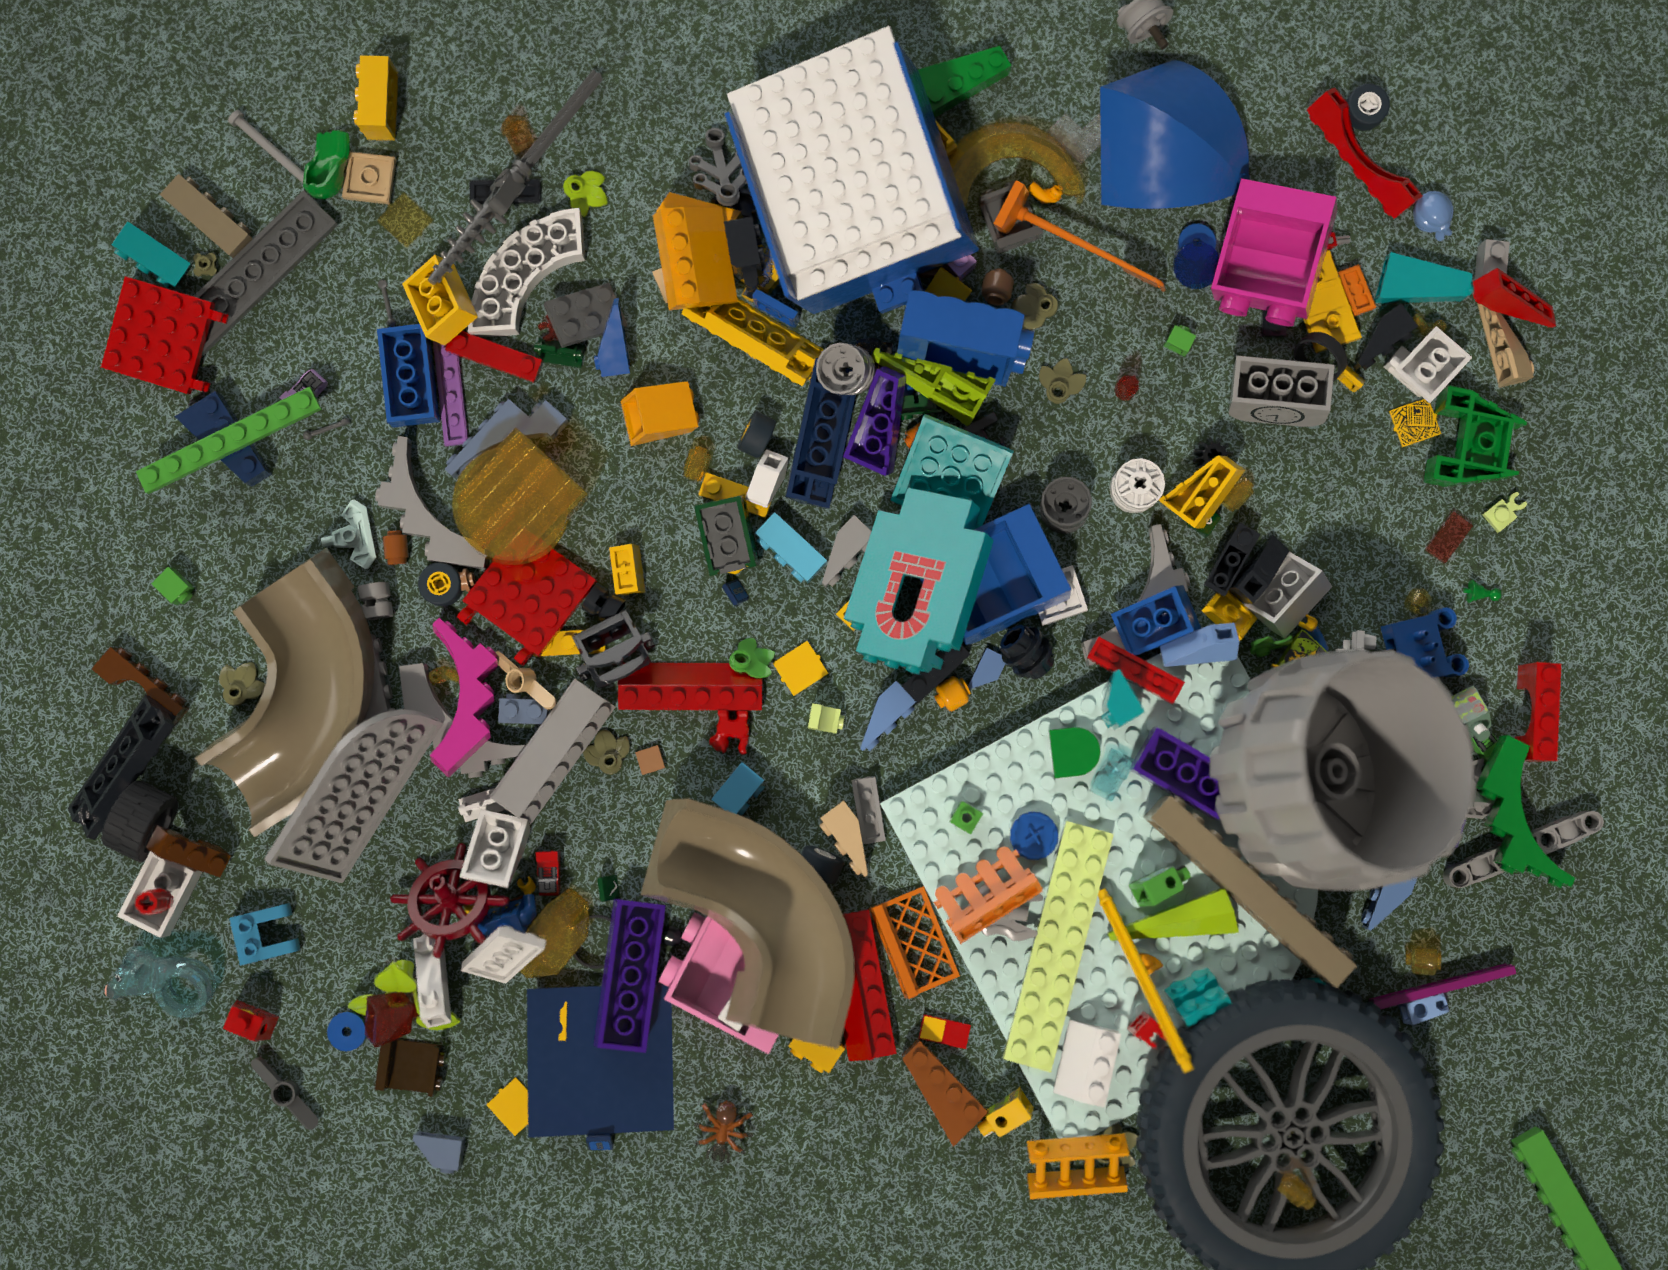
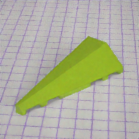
M876 348L872 353V358L876 363L906 375V384L966 426L971 424L996 380L992 377L988 379L981 378L969 371L967 373L954 371L952 367L918 358L916 360L902 357L903 354L899 353L895 355L881 352L880 348Z
M1219 888L1180 905H1174L1125 925L1132 939L1234 934L1239 932L1234 909L1224 888ZM1113 930L1107 932L1110 941L1118 940Z

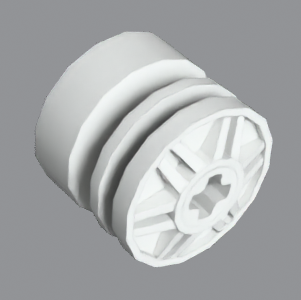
M1142 458L1132 459L1123 464L1112 477L1109 487L1111 498L1115 505L1125 512H1144L1151 508L1163 495L1165 487L1164 475L1160 468L1152 461ZM1141 480L1143 482L1142 486L1135 488L1136 482Z

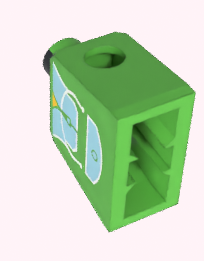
M1185 865L1177 869L1165 867L1128 886L1139 907L1154 906L1184 890L1182 882L1190 879L1191 875Z

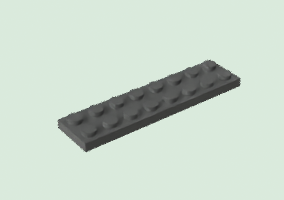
M304 190L193 296L216 303L215 311L229 315L227 324L211 320L202 352L203 356L338 226Z

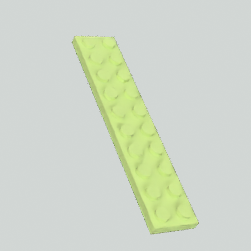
M1065 821L1036 930L1038 935L1034 938L1003 1055L1004 1060L1047 1072L1052 1071L1114 835L1112 833Z

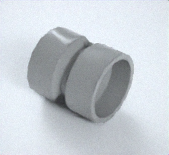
M388 582L369 583L358 586L359 600L364 602L361 608L367 621L394 616L392 603L388 601V598L391 596Z

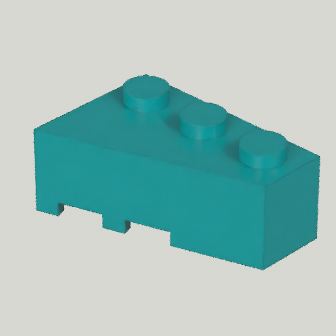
M128 221L111 244L116 249L114 251L116 255L126 261L128 258L137 263L135 267L147 275L149 272L158 276L156 281L168 289L171 285L176 288L191 267V263Z

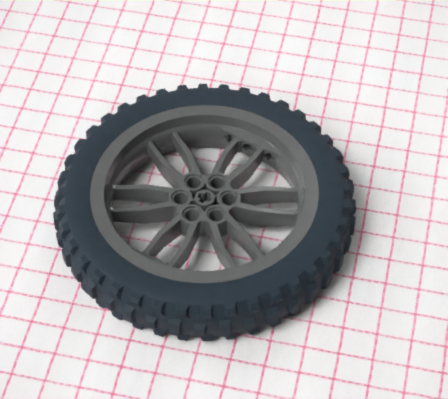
M1279 979V981L1268 980V983L1265 981L1256 982L1255 984L1246 985L1245 989L1240 988L1235 991L1226 992L1232 1003L1231 1005L1188 1027L1185 1026L1183 1028L1180 1026L1177 1029L1178 1035L1191 1056L1190 1060L1194 1069L1184 1073L1180 1064H1177L1170 1045L1169 1047L1165 1046L1156 1056L1159 1063L1157 1066H1152L1146 1078L1149 1083L1148 1089H1145L1140 1096L1139 1102L1143 1109L1137 1113L1136 1125L1140 1129V1136L1136 1138V1148L1142 1154V1158L1137 1162L1139 1171L1147 1179V1182L1144 1184L1145 1191L1150 1198H1154L1155 1203L1152 1207L1160 1220H1166V1230L1173 1238L1179 1237L1181 1247L1190 1256L1196 1255L1200 1263L1208 1269H1371L1377 1265L1376 1258L1381 1257L1383 1254L1389 1256L1395 1250L1393 1244L1396 1241L1399 1242L1402 1238L1406 1239L1411 1233L1409 1225L1415 1218L1421 1219L1424 1214L1421 1206L1423 1202L1431 1199L1434 1193V1189L1431 1187L1432 1180L1440 1175L1441 1166L1437 1163V1160L1444 1153V1143L1440 1141V1132L1445 1129L1444 1120L1438 1114L1442 1106L1440 1097L1434 1094L1432 1088L1436 1083L1435 1079L1424 1068L1427 1064L1425 1057L1420 1052L1414 1051L1412 1047L1414 1041L1407 1033L1399 1031L1400 1024L1389 1015H1381L1380 1007L1370 1001L1364 1003L1360 995L1350 990L1343 992L1339 990V987H1333L1328 983L1323 985L1310 979H1302L1301 981ZM1304 1040L1305 1044L1293 1069L1287 1099L1281 1101L1270 1078L1251 1053L1281 1041ZM1317 1044L1332 1048V1052L1319 1080L1306 1098L1303 1099L1306 1075ZM1345 1055L1359 1068L1367 1079L1370 1101L1343 1104L1316 1114L1333 1085L1341 1060ZM1243 1058L1247 1060L1258 1075L1268 1097V1100L1261 1106H1258L1248 1098L1228 1074V1071ZM1222 1077L1234 1093L1259 1115V1121L1256 1125H1220L1202 1129L1201 1118L1204 1108ZM1303 1107L1302 1113L1299 1116H1295L1296 1110ZM1279 1111V1116L1275 1120H1271L1272 1114ZM1371 1113L1373 1124L1371 1130L1346 1133L1333 1132L1329 1129L1330 1125L1351 1116ZM1317 1126V1131L1310 1135L1311 1129ZM1270 1134L1269 1140L1262 1143L1263 1137ZM1224 1137H1245L1251 1139V1143L1243 1147L1212 1157H1208L1205 1144L1207 1139ZM1376 1141V1149L1371 1164L1356 1189L1340 1170L1321 1155V1148L1325 1144H1360ZM1308 1149V1154L1301 1158L1303 1150ZM1284 1153L1283 1160L1277 1162V1157ZM1264 1155L1246 1186L1240 1206L1235 1214L1212 1191L1208 1169L1237 1165ZM1319 1163L1333 1172L1350 1193V1196L1335 1209L1332 1208L1321 1193L1313 1175L1312 1169ZM1299 1168L1308 1188L1328 1213L1303 1224L1275 1227L1286 1203L1293 1170ZM1276 1170L1274 1193L1263 1224L1259 1225L1248 1221V1216L1259 1192Z

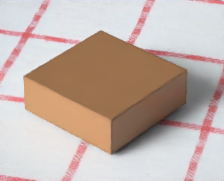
M659 745L635 752L642 775L666 768Z

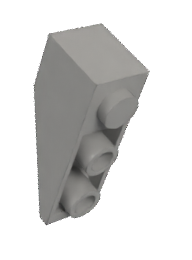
M855 515L837 532L822 581V585L825 588L828 585L833 587L842 578L840 572L845 567L848 570L851 569L858 561L856 556L861 551L865 552L871 530Z

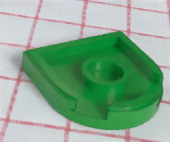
M1079 727L1048 730L1054 779L1085 775L1096 767L1100 759V745L1097 738L1090 731Z

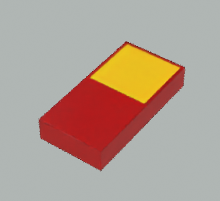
M923 1014L918 1038L966 1049L971 1025Z

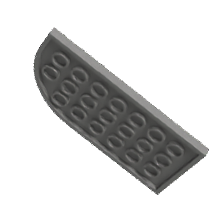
M406 709L381 713L355 727L337 743L264 860L269 865L343 883L440 730L443 722L428 714Z

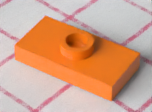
M1359 264L1338 272L1349 305L1352 308L1353 316L1355 317L1374 310L1376 305Z

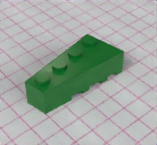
M997 46L918 69L934 117H937L1010 75L1012 65L1002 48Z

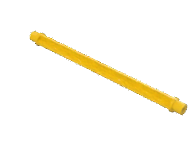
M1106 888L1099 890V904L1112 925L1113 931L1175 1055L1177 1064H1180L1184 1073L1193 1070L1194 1066L1190 1060L1191 1056L1178 1035L1171 1017L1113 902V897L1109 895Z

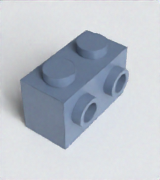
M506 694V699L499 698L498 723L541 725L551 712V709H545L531 696L530 699H521V695Z

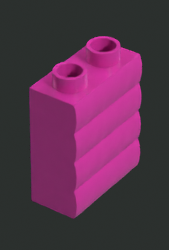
M1241 178L1211 287L1214 300L1221 301L1219 310L1230 315L1242 317L1247 316L1249 307L1266 310L1267 315L1265 319L1281 326H1294L1296 317L1308 319L1337 214V197Z

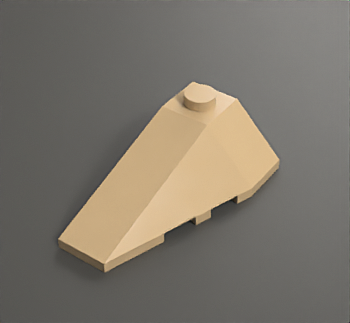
M1477 303L1499 388L1526 382L1533 378L1534 365L1529 360L1527 352L1503 315Z

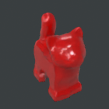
M717 710L719 720L716 734L710 737L709 745L716 751L724 754L729 746L728 737L740 739L738 751L741 755H745L747 753L746 746L749 741L748 711H736L737 718L730 720V711Z

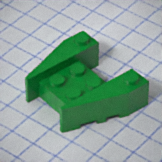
M1454 386L1445 387L1437 395L1435 414L1460 419L1454 458L1436 455L1427 459L1423 483L1450 487L1509 479L1519 475V471L1507 469L1513 429L1527 425V421L1513 413L1510 414L1502 410L1494 402H1488L1481 398L1473 390Z

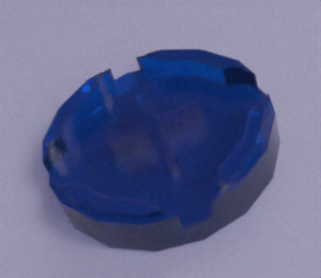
M1193 241L1183 245L1173 259V272L1176 279L1190 289H1202L1209 286L1213 282L1218 265V252L1211 245L1204 242Z

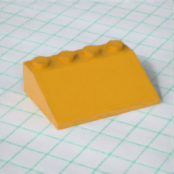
M674 207L658 210L653 215L669 310L737 303L738 299L722 208Z

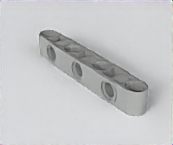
M1580 811L1536 828L1531 833L1546 855L1598 832L1603 827L1604 821L1601 814L1596 811ZM1587 816H1590L1592 820L1590 827L1585 825V818ZM1543 834H1546L1548 837V843L1545 846L1541 843ZM1502 843L1447 867L1443 872L1444 882L1451 887L1464 888L1503 873L1504 871L1499 869L1500 864L1493 861ZM1456 870H1458L1461 875L1460 880L1457 883H1455L1452 878L1453 873Z

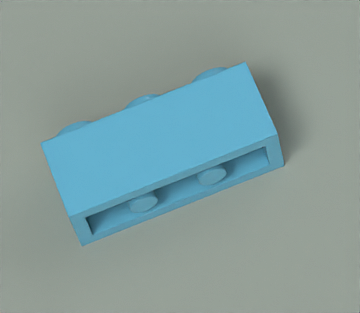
M775 512L755 532L758 537L756 542L764 550L770 548L775 553L773 558L783 567L787 564L792 568L791 574L800 583L803 580L809 583L827 563V560Z

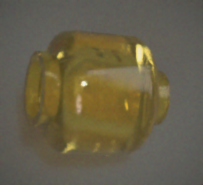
M1414 943L1411 951H1406V965H1411L1413 974L1435 975L1437 970H1441V951L1437 950L1435 944Z

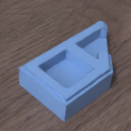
M986 648L968 688L972 689L998 680L1005 666L1002 655Z

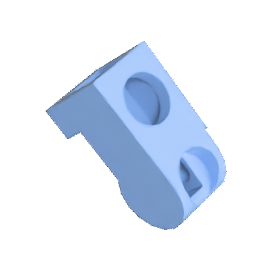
M1444 993L1398 1005L1403 1023L1410 1025L1418 1024L1450 1011Z

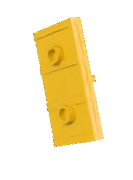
M1328 250L1323 261L1308 319H1304L1308 333H1326L1335 338L1341 345L1360 340L1362 336L1332 259L1331 251ZM1312 342L1316 353L1328 350L1324 346Z

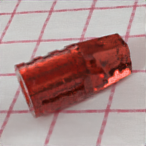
M1124 375L1116 384L1115 394L1120 400H1130L1137 393L1139 381L1135 375Z

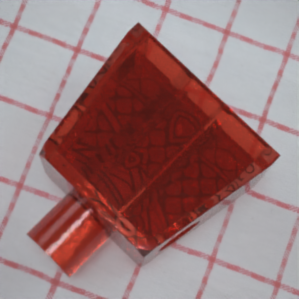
M402 992L367 996L365 1035L375 1048L403 1037L412 1031V1018L420 1016L417 1013L415 1002L411 1003Z

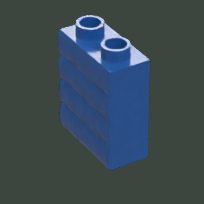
M909 291L897 353L903 354L902 357L912 360L918 358L952 367L954 371L962 373L973 372L975 376L988 379L992 377L996 379L994 385L1006 387L1011 372L1023 374L1026 360H1028L1034 331L1022 329L1025 315L1015 310L995 309L982 303H966L953 297H937L925 291Z
M1030 504L974 529L975 531L987 533L994 541L963 638L965 646L976 643L1070 599L1071 587Z

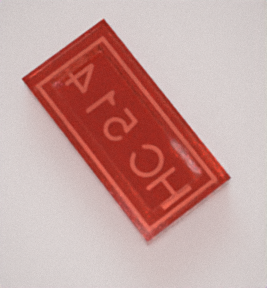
M1452 512L1425 551L1445 564L1473 525L1457 513Z

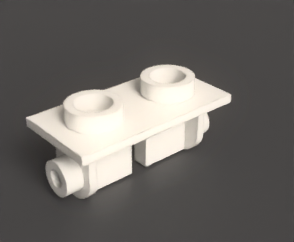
M495 788L458 799L460 806H458L461 816L463 815L465 822L478 819L481 809L496 813L506 810L489 797Z

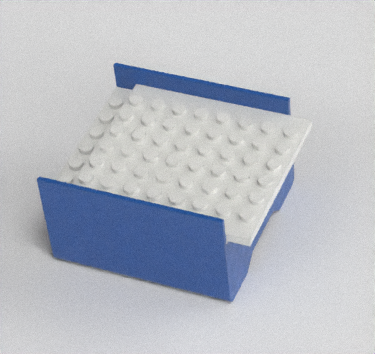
M889 26L727 94L734 116L730 112L724 114L784 295L808 312L816 314L873 293L878 310L883 314L906 305L909 291H924L919 274L966 257L979 250L920 73L898 41L895 42Z

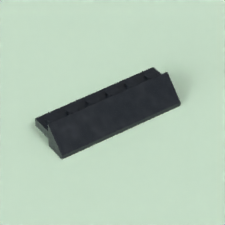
M145 694L68 807L72 821L82 825L87 838L95 840L100 832H102L104 823L114 803L121 793L131 783L135 782L139 775L145 772L148 762L152 756L158 753L161 743L173 730V720L176 718V715L149 695Z

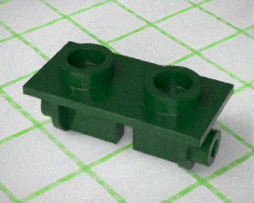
M538 338V343L535 342V357L542 359L544 363L581 368L585 345L573 344L562 348L559 341Z
M918 394L919 403H914V395H905L903 397L900 420L913 419V415L922 414V416L927 414L935 417L937 416L936 412H942V409L936 407L934 402L922 394Z

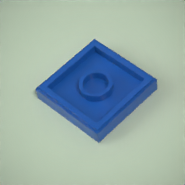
M758 289L755 290L752 295L755 307L792 328H796L799 323L797 311Z

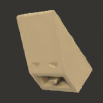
M843 800L820 818L823 821L820 827L828 837L833 834L837 840L834 845L843 856L846 853L852 859L849 865L857 875L862 873L866 877L868 873L859 820Z

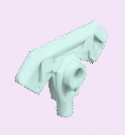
M351 500L341 515L350 524L332 532V536L321 538V543L323 547L334 545L336 548H355L350 560L364 569H369L376 558L367 507L356 500Z

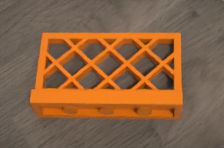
M924 886L869 908L904 998L911 999L924 991L960 976ZM919 893L924 901L920 911L908 906L911 897ZM907 899L905 904L900 903V901ZM893 904L903 907L899 919L890 917L886 907ZM925 908L927 909L928 914L923 913ZM907 909L919 914L914 927L902 922ZM922 916L930 918L933 925L929 933L917 929ZM892 921L897 923L895 928ZM900 925L912 929L908 942L898 938L897 932ZM934 930L936 931L938 937L933 935ZM915 932L928 936L923 949L911 945ZM931 938L940 941L942 946L938 956L926 951ZM909 947L921 952L917 965L908 962L906 958ZM943 953H945L947 960L942 958ZM925 954L937 959L932 972L920 967ZM940 960L949 964L952 974L945 977L935 974ZM910 966L915 968L913 973ZM918 970L930 974L927 984L919 988L915 980ZM934 977L939 978L938 980L933 981Z

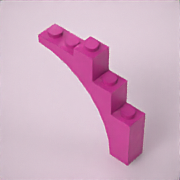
M438 618L432 624L433 632L443 642L454 660L459 676L460 693L453 723L442 742L430 754L431 762L449 778L491 738L490 726L482 718H477L494 703L493 689L486 682H481L498 667V656L490 647L485 648L481 643L474 648L467 638L463 637L461 639L456 634L457 630L450 622L446 621L444 623Z

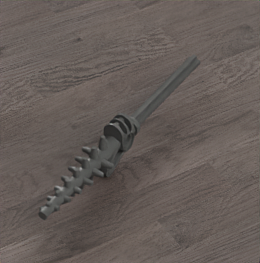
M592 70L524 156L520 160H515L511 165V169L507 168L499 174L490 186L492 193L483 205L474 199L470 200L477 213L474 217L467 212L462 214L469 224L465 229L459 225L455 227L460 236L456 241L452 238L448 239L452 247L447 253L444 251L440 253L443 259L439 265L435 264L433 266L434 271L427 279L432 285H435L437 282L440 283L442 281L441 277L446 272L451 273L453 271L451 266L455 261L462 263L464 259L460 255L465 250L472 254L475 250L470 244L474 239L482 244L485 243L486 240L480 234L484 228L492 234L496 233V229L490 223L493 217L503 224L507 223L503 215L508 211L514 199L524 190L526 186L524 179H528L532 175V167L603 80L599 72Z

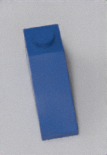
M619 298L613 300L598 347V355L594 356L596 370L601 371L602 377L630 373V361Z

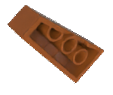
M918 1038L901 1056L954 1147L988 1111Z

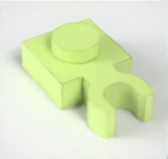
M1518 492L1511 494L1508 497L1507 503L1501 499L1482 514L1497 533L1517 518L1513 511L1526 507V501L1520 505L1515 504L1514 499L1519 495Z

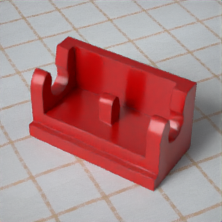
M1144 1011L1127 1027L1130 1033L1137 1038L1139 1037L1152 1048L1157 1047L1150 1040V1037H1154L1153 1033L1158 1034L1159 1037L1167 1041L1160 1025Z

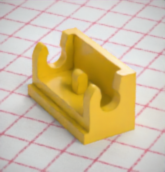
M634 544L610 547L615 595L625 596L631 593H646L640 547Z

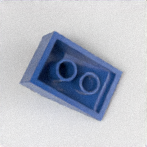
M1184 585L1171 587L1111 614L1125 650L1135 656L1202 629Z

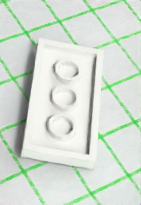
M500 926L462 962L461 971L506 984L545 949L546 940L538 938L537 935L532 933L524 934L515 931L512 927Z

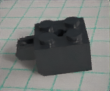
M753 217L724 221L733 274L739 280L744 279L746 290L754 293L759 288L758 277L763 276L761 268H766L763 247L758 248L757 246L762 245L759 224L753 223Z

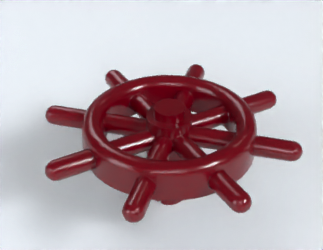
M464 843L457 845L454 860L442 861L429 867L423 858H417L415 865L422 874L412 885L409 894H393L390 897V901L394 904H407L409 916L413 923L397 935V939L403 942L420 930L426 936L436 939L433 956L437 959L443 955L446 940L460 938L470 933L478 943H483L486 937L478 928V925L485 918L490 905L506 906L510 903V899L507 896H491L490 885L468 879L458 887L466 851ZM450 875L449 883H446L443 877ZM477 885L478 895H464ZM431 888L435 895H425V893ZM422 904H436L422 915ZM463 905H474L468 914L462 908ZM442 912L439 925L429 923ZM451 914H455L459 921L449 925Z

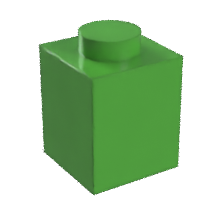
M167 567L151 583L171 604L175 605L188 602L193 596L191 592L195 589L176 569Z

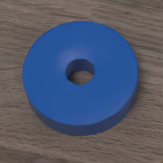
M1189 225L1179 235L1178 250L1188 261H1205L1215 250V235L1205 225ZM1195 239L1199 240L1200 243H1201V246H1199V247L1194 246V245H1193V240H1195Z
M351 1011L342 1012L333 1017L327 1028V1036L330 1043L341 1051H351L361 1046L367 1037L366 1022L363 1017ZM345 1027H349L351 1029V1034L349 1036L345 1035L343 1032Z

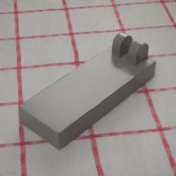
M875 776L851 780L862 844L886 841Z

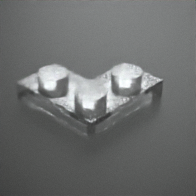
M1065 113L1049 129L1048 133L1082 164L1101 146L1100 114L1098 113L1081 129Z

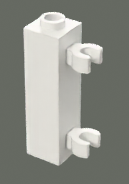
M423 934L421 937L413 938L420 1018L427 1028L452 1023L445 949L443 950L442 957L435 958L433 956V949L436 939Z

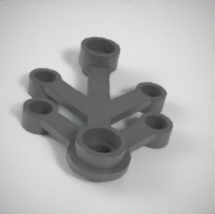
M711 128L705 134L706 145L712 149L716 167L704 161L701 156L693 155L689 158V168L692 171H704L718 179L720 185L708 180L705 174L698 173L693 177V186L698 190L707 189L716 194V199L720 204L732 206L739 201V190L747 183L742 168L740 175L730 183V176L741 165L737 151L735 152L734 158L726 166L722 152L724 133L718 128Z

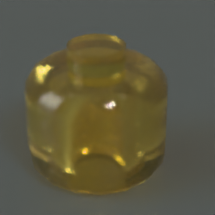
M1414 588L1408 593L1404 605L1412 613L1420 615L1427 611L1432 598L1425 589Z

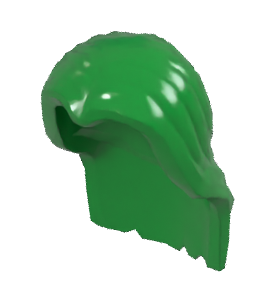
M332 130L331 133H317L315 155L305 165L303 188L314 198H332L342 189L344 170L350 154L348 132Z

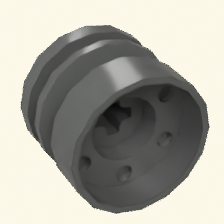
M1061 477L1053 480L1046 486L1040 502V515L1043 523L1056 533L1068 534L1077 531L1084 525L1091 510L1092 497L1089 489L1082 481L1074 477ZM1064 503H1067L1069 508L1066 512H1062V507H1060Z

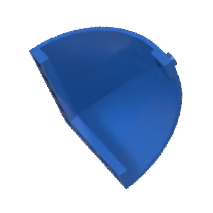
M1171 60L1100 87L1102 205L1138 209L1177 208L1200 205L1235 195L1238 192L1241 178L1250 180L1248 146L1240 117L1223 89L1203 71L1190 64Z

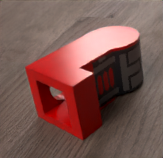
M561 851L536 852L539 896L560 895Z

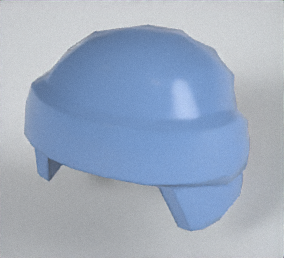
M1430 191L1423 194V197L1414 205L1413 216L1415 226L1425 232H1435L1436 239L1442 241L1444 235L1450 236L1452 234L1449 228L1453 217L1452 202L1441 192Z

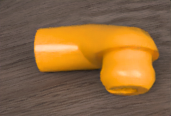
M1033 182L1027 189L1042 204L1055 203L1061 199L1063 194L1062 188L1058 185L1044 190L1036 182Z

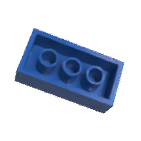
M420 324L377 329L387 423L395 428L440 422L431 339L425 337Z

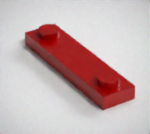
M463 331L447 343L445 351L532 383L536 382L543 363L542 359Z
M1101 637L1097 638L1087 657L1088 660L1113 673L1120 669L1126 680L1171 704H1174L1185 683Z

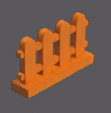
M1001 847L997 850L999 861L991 865L987 860H980L976 865L978 874L970 878L968 874L960 873L955 879L958 885L957 888L949 891L947 887L940 886L936 889L935 896L937 900L934 904L937 909L943 907L949 916L946 922L960 944L1043 891L1038 879L1029 868L1024 870L1018 862L1017 858L1020 855L1017 850L1011 852L1008 847ZM1003 867L1011 877L1005 883L1002 882L996 873ZM982 881L985 882L991 891L985 896H982L975 886ZM961 894L965 896L970 904L963 910L955 900Z

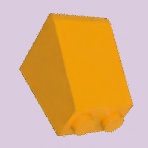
M688 381L635 388L621 400L631 446L690 433L699 427V415L693 405L694 394L692 389L689 388Z

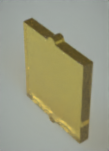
M404 193L392 205H388V209L377 220L406 248L418 236L421 237L422 232L433 221Z

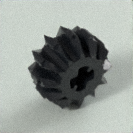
M1211 437L1206 439V443L1200 441L1198 443L1200 449L1193 450V454L1199 457L1194 458L1192 462L1201 464L1196 470L1198 471L1212 460L1208 458L1211 453L1213 456L1231 457L1233 452H1226L1229 444L1226 443L1221 446V438H1217L1215 443Z

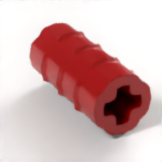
M165 889L147 890L137 896L135 906L140 913L148 915L158 914L172 907L174 897L170 891Z

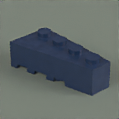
M216 391L174 416L199 440L238 422L224 397ZM254 444L220 459L244 483L251 487L272 475Z

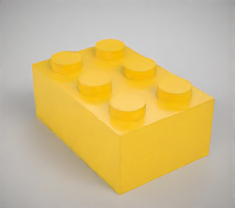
M360 55V64L356 65L359 87L355 88L358 110L354 111V122L367 140H395L398 71L389 56Z
M434 255L403 282L402 285L425 337L446 345L472 323L478 315L454 263L451 266L453 271L451 273L446 272L441 277L442 281L440 283L437 282L435 285H432L428 282L427 279L434 271L433 266L435 264L439 265L443 259Z

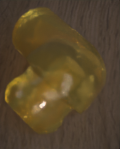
M1419 313L1413 317V320L1418 325L1416 329L1423 336H1427L1436 326L1442 331H1445L1447 328L1443 320L1427 323Z
M448 666L435 668L430 671L428 676L433 684H440L449 680L460 684L457 670Z

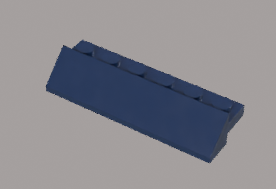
M815 358L785 497L800 504L829 509L834 485L837 484L856 395L836 394L825 389L817 377L816 366L818 358ZM846 368V373L853 371V369Z

